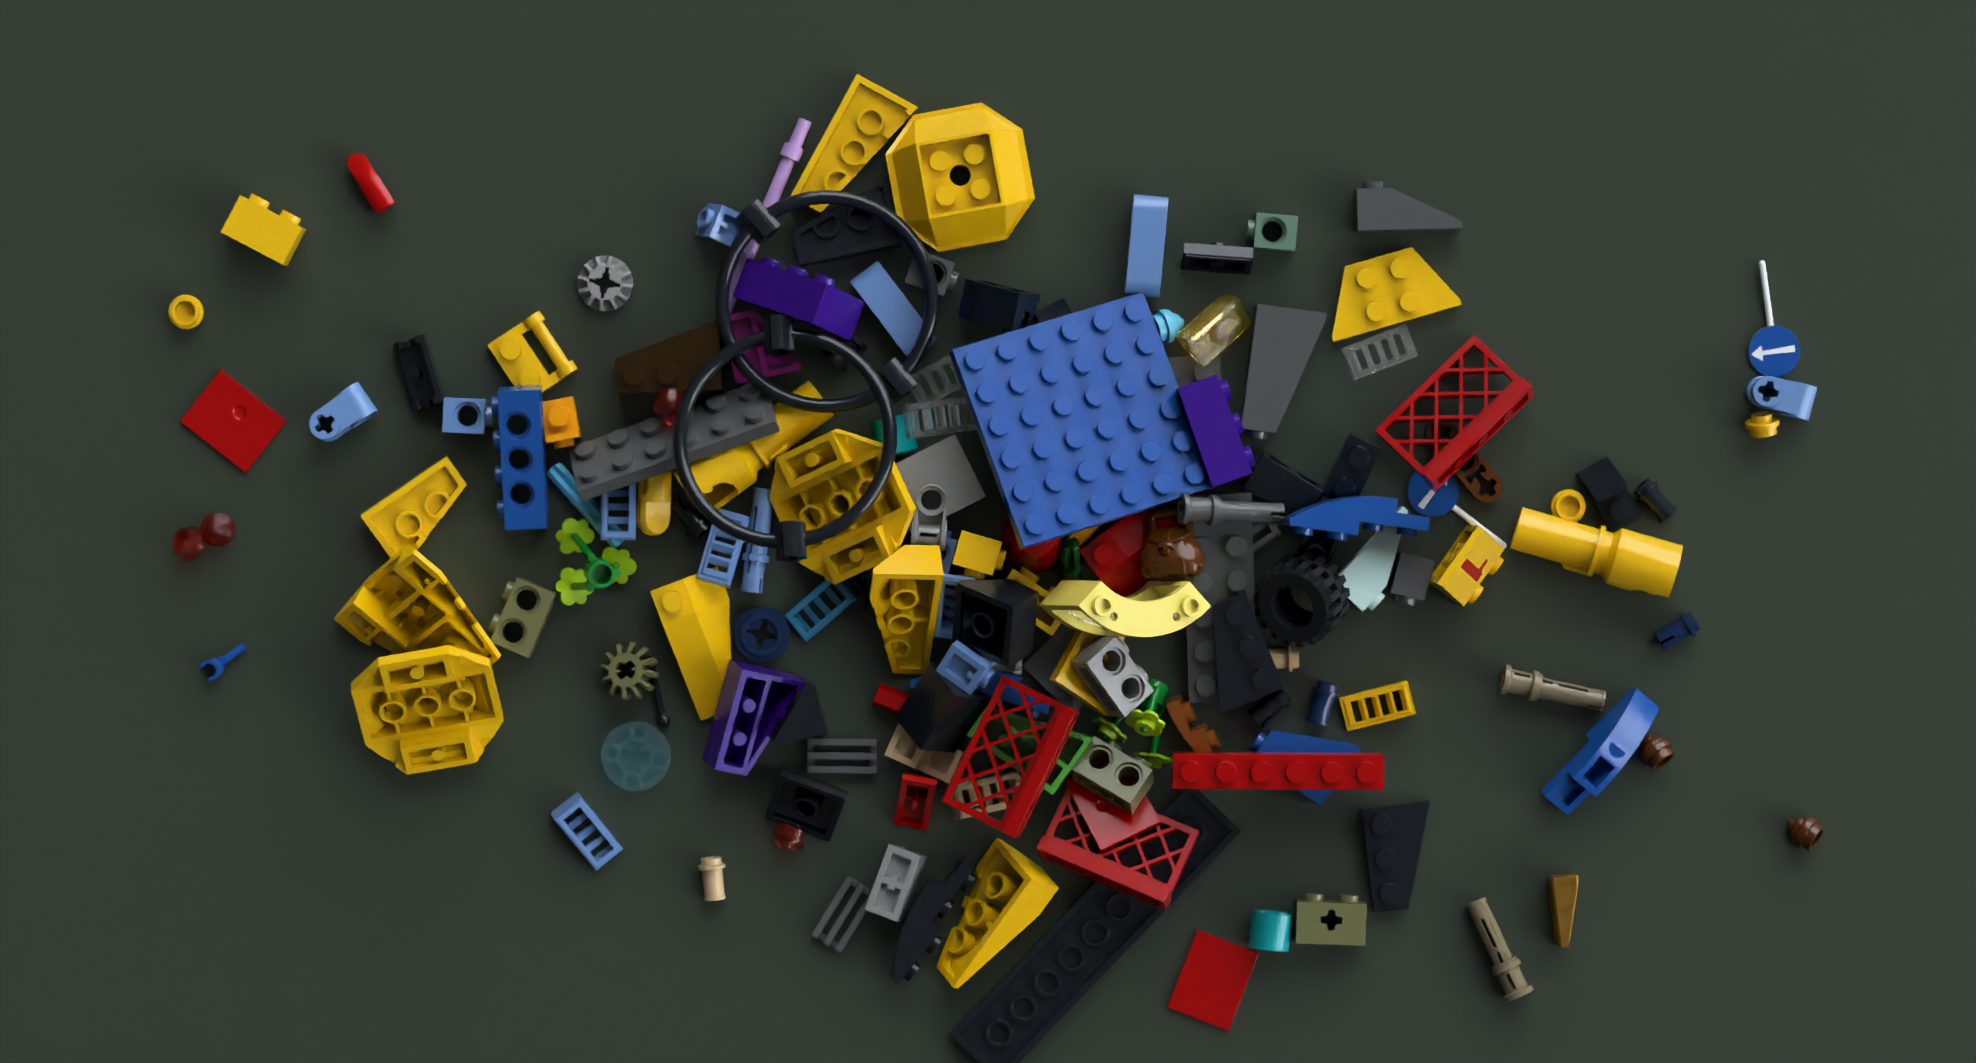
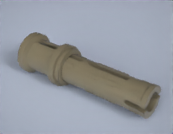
M1509 664L1504 665L1498 685V694L1500 695L1511 693L1525 696L1527 701L1531 702L1537 701L1538 698L1600 713L1602 708H1604L1606 700L1605 690L1552 680L1543 677V674L1539 671L1534 670L1532 673L1512 669Z
M1482 897L1467 904L1466 908L1493 963L1491 973L1493 976H1497L1504 990L1505 996L1503 999L1506 1003L1522 997L1534 989L1532 985H1527L1519 968L1521 964L1520 959L1516 955L1512 956L1486 901V897Z

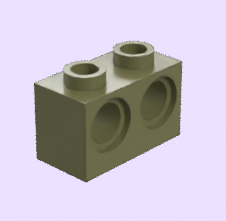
M517 577L515 583L509 581L501 598L502 601L506 602L501 615L494 614L487 631L493 634L490 640L496 645L530 658L558 593L522 577ZM524 590H531L537 597V603L531 610L523 609L519 604V595ZM510 622H517L523 628V636L518 642H512L505 636V628Z
M1093 736V739L1071 769L1073 781L1132 815L1154 783L1151 765L1139 756L1135 755L1132 758L1121 752L1122 748L1110 739L1103 741ZM1099 759L1109 762L1102 769H1096L1091 766L1094 761ZM1129 776L1138 779V782L1133 786L1121 784V781Z

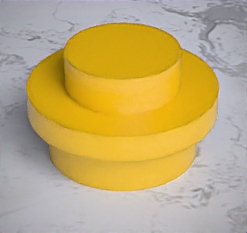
M185 294L176 297L170 303L168 314L171 322L176 327L187 330L195 328L201 323L204 316V308L199 299Z
M1769 411L1752 413L1751 419L1746 420L1744 424L1745 429L1749 430L1750 437L1765 438L1777 434V426L1780 425V420L1778 417L1772 416V413Z
M1572 489L1559 491L1551 501L1553 516L1573 522L1579 521L1586 510L1583 496Z

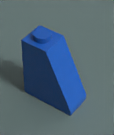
M1269 729L1266 734L1260 732L1249 747L1253 752H1358L1360 750L1358 746L1349 742ZM1332 790L1298 791L1322 806Z

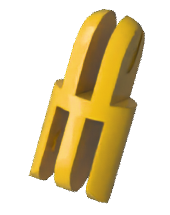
M672 470L638 482L636 523L641 532L646 535H661L669 527L671 520Z

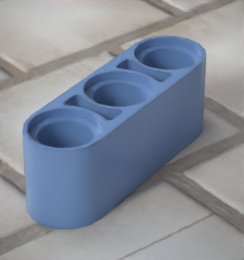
M1133 195L1124 295L1144 293L1145 297L1159 298L1168 197Z
M876 261L853 278L850 283L905 356L908 357L919 336L923 319L882 265ZM933 335L929 348L938 342L935 335Z

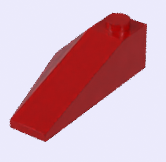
M1174 501V502H1171V503H1168V504H1164V505L1177 504V501ZM1154 508L1121 518L1080 548L1081 556L1097 578L1122 597L1135 593L1148 581H1151L1143 577L1138 563L1139 555L1148 540V517ZM1177 518L1156 520L1158 529L1166 526L1182 527V524L1178 523Z

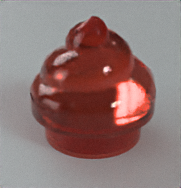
M668 388L659 390L656 393V398L653 400V411L668 426L675 424L678 407L684 395V392L679 389Z
M224 513L209 514L203 519L200 526V535L203 541L212 547L228 545L233 540L236 532L233 520Z

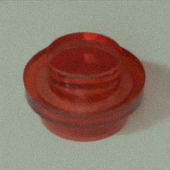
M193 526L178 530L173 540L174 552L186 561L195 560L202 553L205 546L202 531Z
M779 823L778 828L773 829L771 832V836L776 839L774 844L783 850L793 852L795 848L802 849L804 846L802 840L805 834L789 824Z

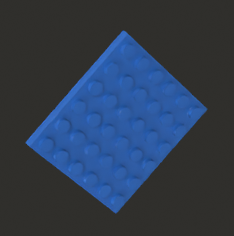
M1137 293L950 351L952 363L1020 550L1177 501L1181 497L1180 493L1182 492L1193 496L1213 489L1198 451L1194 434L1189 426L1183 403L1176 389L1179 387L1144 293Z

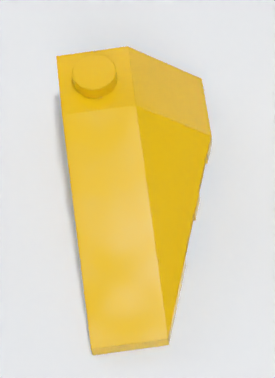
M904 545L873 568L869 597L876 614L879 630H881L893 674H923L929 666L944 576L940 545Z
M718 566L711 568L719 571ZM697 574L654 589L650 593L699 718L702 721L715 714L729 659L732 660L730 598L725 587L696 579Z
M999 838L995 839L975 869L974 874L977 875V880L970 897L964 896L961 907L965 909L958 926L951 928L936 965L950 985L956 989L962 986L1034 921L1059 889L1042 867Z

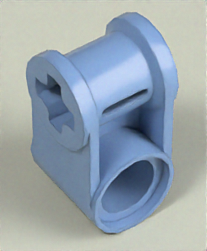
M1758 376L1749 381L1746 387V396L1750 403L1757 407L1779 412L1778 414L1809 421L1818 387L1773 376ZM1766 386V389L1771 390L1770 397L1763 398V394L1758 392L1759 387Z
M356 382L342 390L330 402L315 411L310 417L309 428L315 437L325 442H332L352 428L367 421L378 410L359 382ZM325 417L328 420L334 418V422L331 424L333 430L330 433L324 430L319 432L318 429L322 426L321 418Z

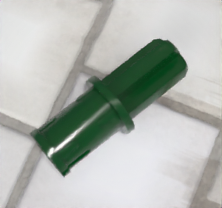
M1064 537L1060 541L1061 556L1057 560V568L1061 573V580H1083L1082 570L1084 569L1085 562L1084 558L1080 555L1079 540L1075 537L1071 539Z

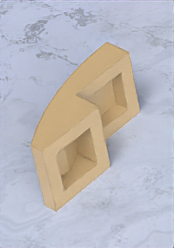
M898 723L884 755L950 784L965 752L959 749L955 753L921 750L900 723Z

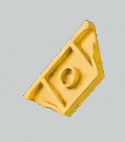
M1412 247L1344 266L1331 340L1336 342L1462 305L1459 297Z

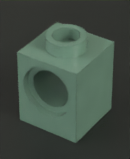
M1256 212L1254 220H1248L1246 240L1252 241L1254 249L1293 253L1296 248L1298 216ZM1275 223L1278 225L1281 231L1278 241L1269 242L1263 237L1262 228L1264 224Z

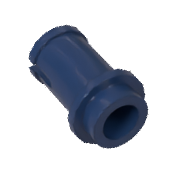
M1681 612L1679 613L1681 617L1653 631L1664 651L1690 635L1695 637V632L1701 630L1691 612L1685 615Z
M1318 680L1317 686L1312 687L1315 693L1306 718L1307 721L1323 726L1328 725V718L1334 698L1339 697L1340 694L1337 692L1338 685Z

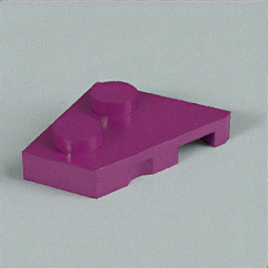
M755 309L730 314L736 340L763 331L762 318ZM764 345L744 352L749 362L765 378L802 370L800 363L791 354L778 357L765 355ZM730 360L735 384L739 385L749 382L739 372L732 360Z

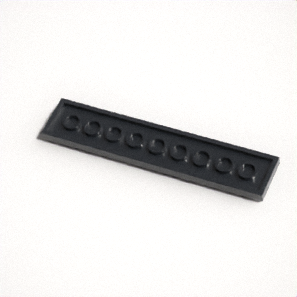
M1183 789L1160 813L1165 817L1194 828L1200 833L1172 892L1169 906L1241 832L1198 789ZM1159 824L1161 830L1168 828ZM1155 827L1142 832L1137 838L1140 839L1156 833L1157 830ZM1176 831L1163 837L1171 853L1184 848L1189 836ZM1160 838L1140 845L1146 861L1166 854ZM1137 847L1126 850L1119 856L1121 865L1128 868L1143 863ZM1180 856L1173 858L1175 865ZM1168 860L1149 867L1154 879L1166 884L1168 883L1173 872ZM1144 869V870H1141V871H1138V872H1140V873H1142V874H1144V875H1147V872H1146L1145 869ZM1095 881L950 1032V1035L979 1063H1019L1153 924L1164 910Z

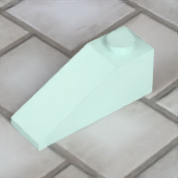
M1400 506L1396 512L1407 514L1408 510ZM1384 525L1383 532L1377 531L1338 573L1339 576L1344 574L1347 580L1343 584L1345 588L1350 590V596L1347 600L1359 611L1363 612L1367 607L1372 611L1385 597L1382 590L1387 586L1401 534H1396L1397 527Z

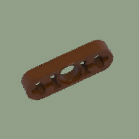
M1430 422L1427 425L1425 439H1433L1434 422ZM1439 422L1440 428L1445 426L1449 428L1450 431L1446 434L1448 439H1453L1459 433V429L1453 422ZM1439 446V452H1440L1445 446ZM1478 451L1473 455V465L1470 469L1466 471L1458 470L1454 473L1469 493L1479 502H1493L1502 493L1503 484L1500 477ZM1480 465L1484 468V471L1478 474L1483 480L1488 481L1492 479L1495 483L1491 487L1494 491L1491 496L1487 493L1479 494L1478 490L1481 485L1475 478H1472L1470 483L1465 478L1475 473Z

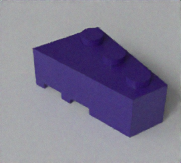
M762 256L760 262L750 258L746 259L732 297L773 314L790 316L794 320L808 324L812 328L823 329L840 338L851 340L864 306V301L835 288V280L823 275L816 274L814 279L807 277L808 271L789 265L787 270L781 269L782 263Z
M1216 374L1177 388V393L1183 403L1189 426L1194 434L1198 451L1205 465L1212 488L1252 474L1250 467L1256 465L1250 446L1243 447L1239 434L1243 433L1244 429L1238 413L1231 414L1227 401L1232 399V395L1226 379L1220 381Z
M729 659L702 760L715 770L747 776L770 740L769 735L778 721L784 719L788 712L787 707L796 693L802 691L806 682L794 673Z

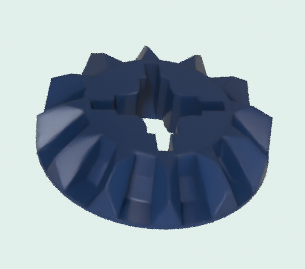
M770 607L752 608L746 611L736 623L734 630L736 646L746 658L752 661H772L779 657L787 648L790 639L789 625L781 613ZM764 619H766L767 631L777 636V639H765L764 643L761 644V648L757 649V637L753 636L752 633H748L747 629H759Z

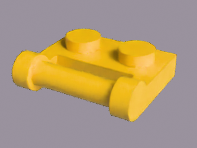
M537 311L487 346L514 386L542 385L543 393L575 372L578 368L573 360L568 361L543 323L545 320L544 316L540 311ZM530 330L533 331L557 368L550 375L523 336Z

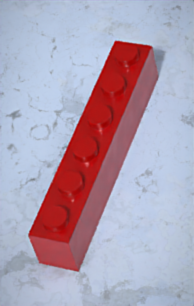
M1171 751L1172 789L1384 790V754L1381 752Z

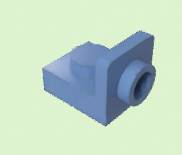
M708 203L698 215V227L695 235L711 239L729 248L743 228L736 220L740 213L722 204Z
M958 640L950 646L936 669L938 673L969 695L979 686L985 688L996 673L992 669L995 662L989 659L985 660Z

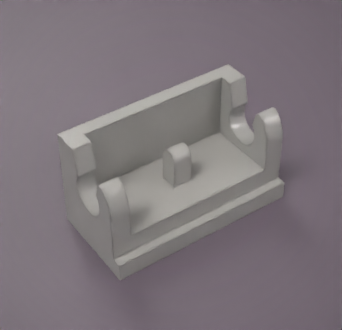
M888 844L865 910L896 922H904L928 856L909 851L902 846Z

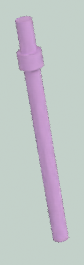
M799 117L789 142L784 143L780 152L782 159L762 203L766 208L779 201L795 161L799 163L804 151L801 147L812 122ZM753 238L748 243L745 252L741 254L733 272L729 291L730 314L737 300L732 296L747 258L754 260L760 246Z

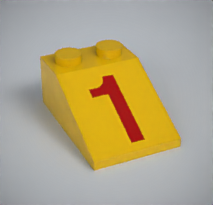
M1466 525L1432 573L1429 584L1460 606H1465L1467 602L1473 604L1484 589L1480 583L1487 574L1493 576L1502 565L1504 559L1500 555L1504 549L1480 526Z

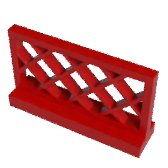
M1473 335L1375 429V433L1424 479L1425 484L1436 492L1534 397L1533 387L1523 377L1520 378ZM1473 348H1476L1484 356V368H1464V357ZM1488 361L1496 368H1488ZM1457 363H1459V368H1453ZM1489 374H1503L1511 381L1503 391H1488ZM1445 375H1459V392H1439V381ZM1464 375H1484V391L1464 392ZM1435 386V392H1428ZM1459 398V415L1439 416V399ZM1464 398H1484V409L1478 415H1464ZM1488 398H1495V399L1488 405ZM1420 399H1435L1434 416H1414V405ZM1410 410V416H1403ZM1434 422V439H1414V423ZM1439 422H1459V433L1453 439H1439ZM1464 422H1470V423L1463 429ZM1395 423H1410V440H1394L1387 431ZM1402 446H1409V453ZM1414 446H1434V458L1423 467L1414 458ZM1439 446H1445V447L1439 452Z
M1002 675L942 802L1001 830L1013 838H1020L1080 712ZM1007 685L1019 690L1024 705L1005 711L1001 696ZM1026 694L1037 700L1028 703ZM1045 703L1056 708L1048 723L1036 726L1030 707ZM998 704L1000 713L993 715ZM1025 709L1031 729L1013 735L1007 715ZM1002 717L1008 737L990 743L985 729L989 721ZM1046 728L1042 738H1040L1038 731ZM1034 733L1038 745L1034 754L1021 758L1015 739ZM983 737L985 745L977 747ZM1010 741L1016 760L998 766L992 747ZM987 749L993 768L974 774L970 762L973 754ZM1031 760L1025 771L1023 762ZM1018 764L1022 775L1020 784L1006 790L999 770ZM966 769H968L970 776L962 779ZM995 772L1001 792L983 798L976 779ZM972 781L978 800L963 804L953 799L959 784ZM1012 792H1015V794H1014V796H1013V798H1012V800H1011V802H1010L1009 797H1008V794H1009V793H1012ZM1003 796L1007 811L1001 822L988 815L984 802ZM979 804L982 813L971 807Z
M1067 787L1045 836L1041 837L1037 846L1039 857L1166 911L1172 899V892L1200 834L1199 831L1156 813L1161 825L1168 828L1161 830L1160 826L1157 825L1155 826L1156 833L1140 839L1137 838V835L1133 836L1134 841L1116 848L1112 846L1110 847L1111 850L1097 855L1089 851L1086 840L1093 838L1091 832L1082 833L1077 820L1082 815L1080 811L1074 812L1070 802L1072 796ZM1067 808H1069L1071 814L1064 816ZM1071 820L1074 821L1079 834L1078 837L1065 841L1054 836L1059 825ZM1176 831L1189 836L1184 848L1171 853L1163 837ZM1160 838L1166 854L1146 861L1140 845ZM1082 842L1084 849L1075 844ZM1137 847L1143 863L1131 868L1121 865L1117 854ZM1110 856H1114L1116 862L1111 861L1107 858ZM1180 856L1175 865L1173 858ZM1168 860L1173 872L1166 884L1154 879L1149 867ZM1144 869H1145L1146 872H1147V875H1144V874H1142V873H1140V872H1138V871H1141V870H1144Z

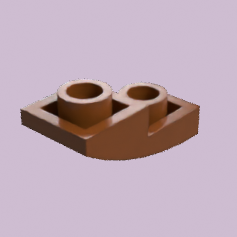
M1181 694L1168 698L1166 706L1173 722L1183 738L1196 752H1217L1218 749H1221L1215 729L1209 730L1206 722L1195 726L1192 725V722L1196 721V717L1190 701L1184 702Z

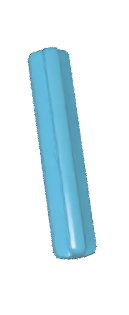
M556 463L548 470L547 476L600 534L601 506L593 498L582 502L577 492L574 476L562 463ZM608 524V531H622L617 524ZM606 541V542H607L610 546L616 548V547H618L621 543H623L624 541Z

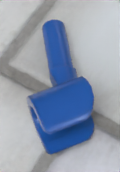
M241 643L218 659L210 658L202 662L199 670L208 664H212L216 672L207 680H214L223 674L224 667L247 649Z

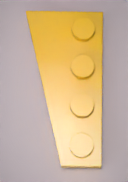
M856 74L791 196L819 190L842 191L911 117L918 107ZM830 204L810 205L808 207L822 213Z

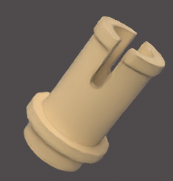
M1291 644L1288 648H1268L1277 669H1289V672H1293V668H1299V647L1292 648Z
M721 856L701 858V865H698V870L702 871L704 901L726 899L722 868L726 866L722 862Z

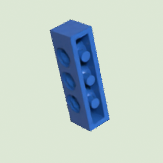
M542 385L500 387L497 391V396H492L491 399L492 416L499 417V431H494L493 433L494 451L501 454V465L495 467L496 486H502L503 500L497 501L498 521H504L505 530L547 529L549 525ZM513 415L523 416L527 421V429L521 432L514 431L509 426V418ZM517 449L525 451L529 456V463L525 466L515 465L510 457L511 452ZM517 484H524L530 489L531 497L524 501L518 500L513 495L512 488Z

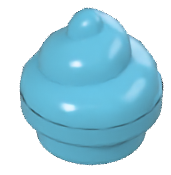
M1168 309L1157 310L1152 315L1162 343L1168 344L1173 342L1178 337L1180 329L1184 327L1185 320Z

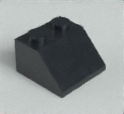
M1010 579L958 581L956 585L952 643L958 640L978 655L1009 668L1033 652L1038 591Z

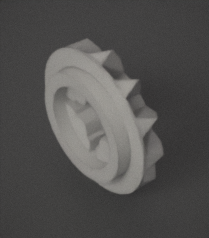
M597 256L583 265L577 278L578 292L588 306L599 311H612L621 307L627 302L633 289L631 271L623 261L613 256ZM606 268H609V279L615 281L616 284H620V287L608 288L607 292L604 293V298H601L600 286L595 285L590 280L601 279L606 272Z

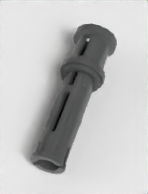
M1183 492L1180 493L1181 497L1177 500L1176 514L1179 524H1187L1188 521L1206 522L1208 526H1214L1219 524L1220 521L1282 525L1284 522V516L1271 514V512L1285 513L1284 504L1280 502L1221 500L1216 494H1210L1207 498L1191 497L1188 493Z

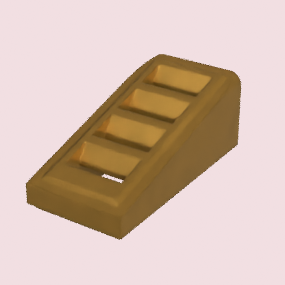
M1576 873L1552 875L1547 878L1555 944L1561 948L1568 947L1570 942L1579 884V875Z

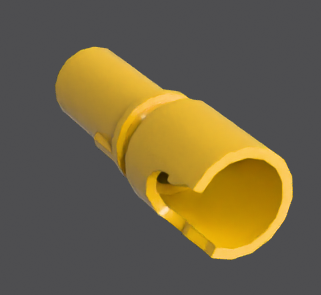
M809 380L791 392L805 397L823 399ZM778 402L774 405L780 429L779 432L690 463L696 483L708 501L718 510L757 482L759 470L763 467L767 470L771 468L772 465L770 463L776 457L787 452L789 448L832 418L834 414L803 411ZM675 468L671 472L683 488L680 478L678 476L677 469Z
M1522 507L1510 549L1561 563L1566 570L1592 577L1593 573L1599 574L1607 585L1629 591L1640 590L1647 592V594L1669 598L1680 564L1683 545L1624 528L1612 533L1606 531V526L1600 525L1598 529Z

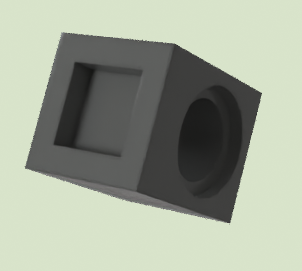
M929 254L932 264L939 266L943 271V278L937 285L939 296L944 297L946 290L953 292L959 272L953 271L954 262ZM913 256L904 284L924 291L921 273Z
M1398 552L1388 588L1389 593L1396 594L1394 601L1412 606L1415 605L1416 600L1425 601L1435 561Z

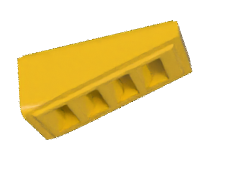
M1407 680L1338 698L1347 732L1416 714ZM1394 691H1399L1403 706L1401 710L1396 709L1392 694ZM1385 694L1389 713L1383 714L1378 695ZM1370 697L1376 715L1369 718L1365 699ZM1353 701L1358 702L1362 717L1360 721H1355L1351 706Z

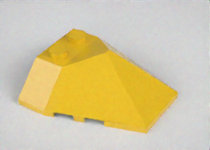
M408 544L371 574L334 618L336 622L359 641L368 646H371L372 642L391 651L390 655L458 644L469 652L490 658L491 665L501 656L498 649L443 572Z

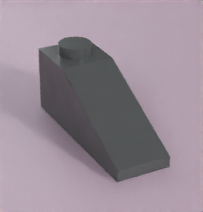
M1363 182L1362 189L1354 190L1355 233L1447 231L1463 228L1461 220L1393 188H1383V182Z

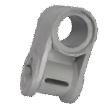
M928 483L923 485L916 495V510L912 518L910 545H940V551H945L947 494L939 484ZM927 490L939 492L942 497L939 507L935 509L926 508L921 501L923 493ZM920 533L937 534V536L921 535Z

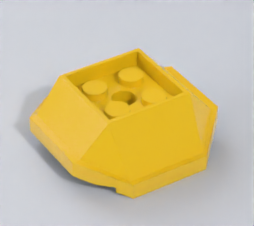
M982 102L913 115L885 154L896 214L913 229L921 241L938 253L1007 240L1035 199L1023 129ZM956 167L966 168L970 173L969 182L962 186L955 185L950 179L951 171Z
M837 428L776 457L774 466L776 471L772 481L769 500L779 521L794 520L805 522L806 531H810L840 517L860 499L873 480L881 458L883 443ZM895 461L885 487L870 509L858 521L841 533L822 542L808 545V559L798 561L801 565L824 576L826 580L835 585L879 565L900 549L916 507ZM842 497L847 499L849 509L843 504Z
M458 644L378 657L351 682V694L365 746L381 757L395 763V767L406 775L476 763L484 752V747L494 737L503 723V711L490 658L469 652Z

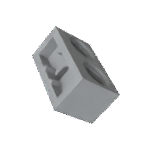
M1098 636L1070 663L1108 716L1126 717L1154 690L1148 683L1149 677L1143 668L1135 664L1129 656V648L1123 640L1116 636ZM1106 653L1108 662L1106 667L1104 668L1102 664V659L1104 654ZM1125 681L1127 684L1126 693L1123 695L1122 684Z

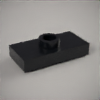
M1212 242L1210 244L1184 243L1181 269L1249 275L1253 262L1254 247L1228 246L1222 242Z

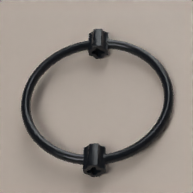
M836 190L804 192L780 200L767 208L759 199L749 204L736 217V220L743 228L727 250L717 277L715 314L724 347L736 341L729 313L731 279L739 257L752 238L758 245H761L781 228L776 218L798 208L819 204H836L860 209L882 220L903 239L917 262L923 280L925 309L921 330L914 347L902 364L894 357L877 371V374L886 386L891 400L895 404L905 398L918 385L911 374L918 367L929 348L936 328L939 310V293L934 267L928 252L913 229L901 217L884 205L865 196ZM744 353L731 359L739 372L755 388L771 399L792 408L816 413H836L858 409L876 402L871 389L856 395L836 399H817L797 395L780 388L761 375L749 362Z
M778 314L762 318L763 331L750 334L727 345L713 355L692 378L684 392L676 414L673 431V452L678 476L685 492L697 510L711 524L731 537L748 544L776 548L777 561L797 562L808 559V545L822 542L846 530L858 521L877 500L886 485L893 467L897 447V424L892 400L886 386L870 363L843 342L819 332L795 329L792 317ZM795 342L818 346L841 357L856 369L869 385L879 406L882 418L883 446L881 458L867 490L848 511L837 519L810 531H806L805 522L794 520L782 521L774 524L775 534L762 533L743 527L728 519L702 493L696 483L688 459L687 431L689 419L703 387L731 359L763 345L765 355L776 357L788 356L795 353Z

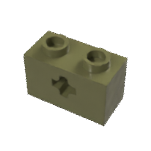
M1303 893V899H1295L1293 941L1296 944L1365 946L1367 904L1364 901H1358L1359 895L1338 894V900H1324V894ZM1328 910H1332L1333 914L1339 917V921H1334L1331 928H1328L1327 924L1321 921V917L1328 915Z

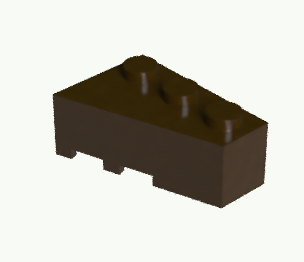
M714 321L615 358L616 393L685 392L700 368L722 349V340L717 322ZM723 366L709 379L701 392L723 391Z

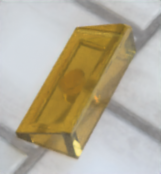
M1223 294L1176 335V338L1191 356L1204 367L1249 328L1253 322L1237 296Z

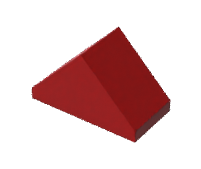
M903 771L893 825L927 831L937 778Z

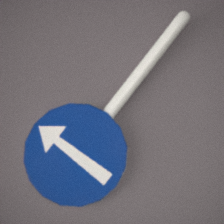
M1761 260L1759 261V271L1767 327L1760 329L1753 335L1749 343L1748 356L1751 365L1759 373L1765 376L1780 377L1788 374L1796 366L1800 358V346L1796 336L1790 330L1782 326H1774L1766 263Z
M1417 472L1412 475L1408 483L1407 496L1410 504L1417 512L1429 517H1438L1452 510L1470 525L1480 526L1503 549L1506 548L1507 545L1504 541L1456 505L1459 496V486L1454 475L1436 492L1425 484L1424 479Z

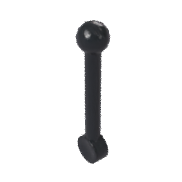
M657 664L649 668V670L656 672L655 667L657 666ZM650 678L651 684L654 686L653 692L659 714L657 724L660 727H666L670 724V717L665 713L658 679Z

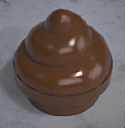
M1646 734L1640 743V761L1644 766H1649L1652 771L1663 767L1675 755L1671 750L1672 744L1668 739Z
M1809 816L1787 821V829L1790 832L1791 841L1795 847L1800 850L1803 848L1808 851L1813 850L1824 833V827L1819 825V820Z

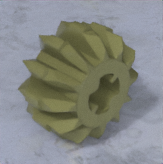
M629 642L626 650L622 644L618 643L615 645L616 656L610 652L604 654L605 658L611 661L610 664L599 666V670L609 673V675L601 679V684L611 685L608 693L611 696H616L620 693L621 700L629 701L632 693L636 699L640 700L643 698L642 687L648 691H653L654 686L648 680L649 677L659 678V673L649 670V668L655 666L658 661L654 657L647 658L650 649L645 646L638 650L637 643ZM626 665L631 667L635 665V667L632 668V670L635 671V674L632 678L627 676L623 677L624 675H627V673L623 672V669Z

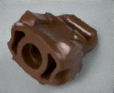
M1177 504L1155 507L1149 514L1147 521L1148 540L1139 555L1138 563L1145 579H1178L1199 576L1202 573L1205 558L1201 546L1197 544L1193 536L1194 521H1188L1182 527L1166 526L1159 529L1157 527L1156 520L1177 518Z

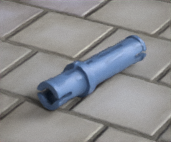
M753 487L749 529L770 534L773 507L769 500L771 489ZM747 543L746 552L742 553L744 571L740 591L762 594L766 563H769L770 556H767L768 547Z

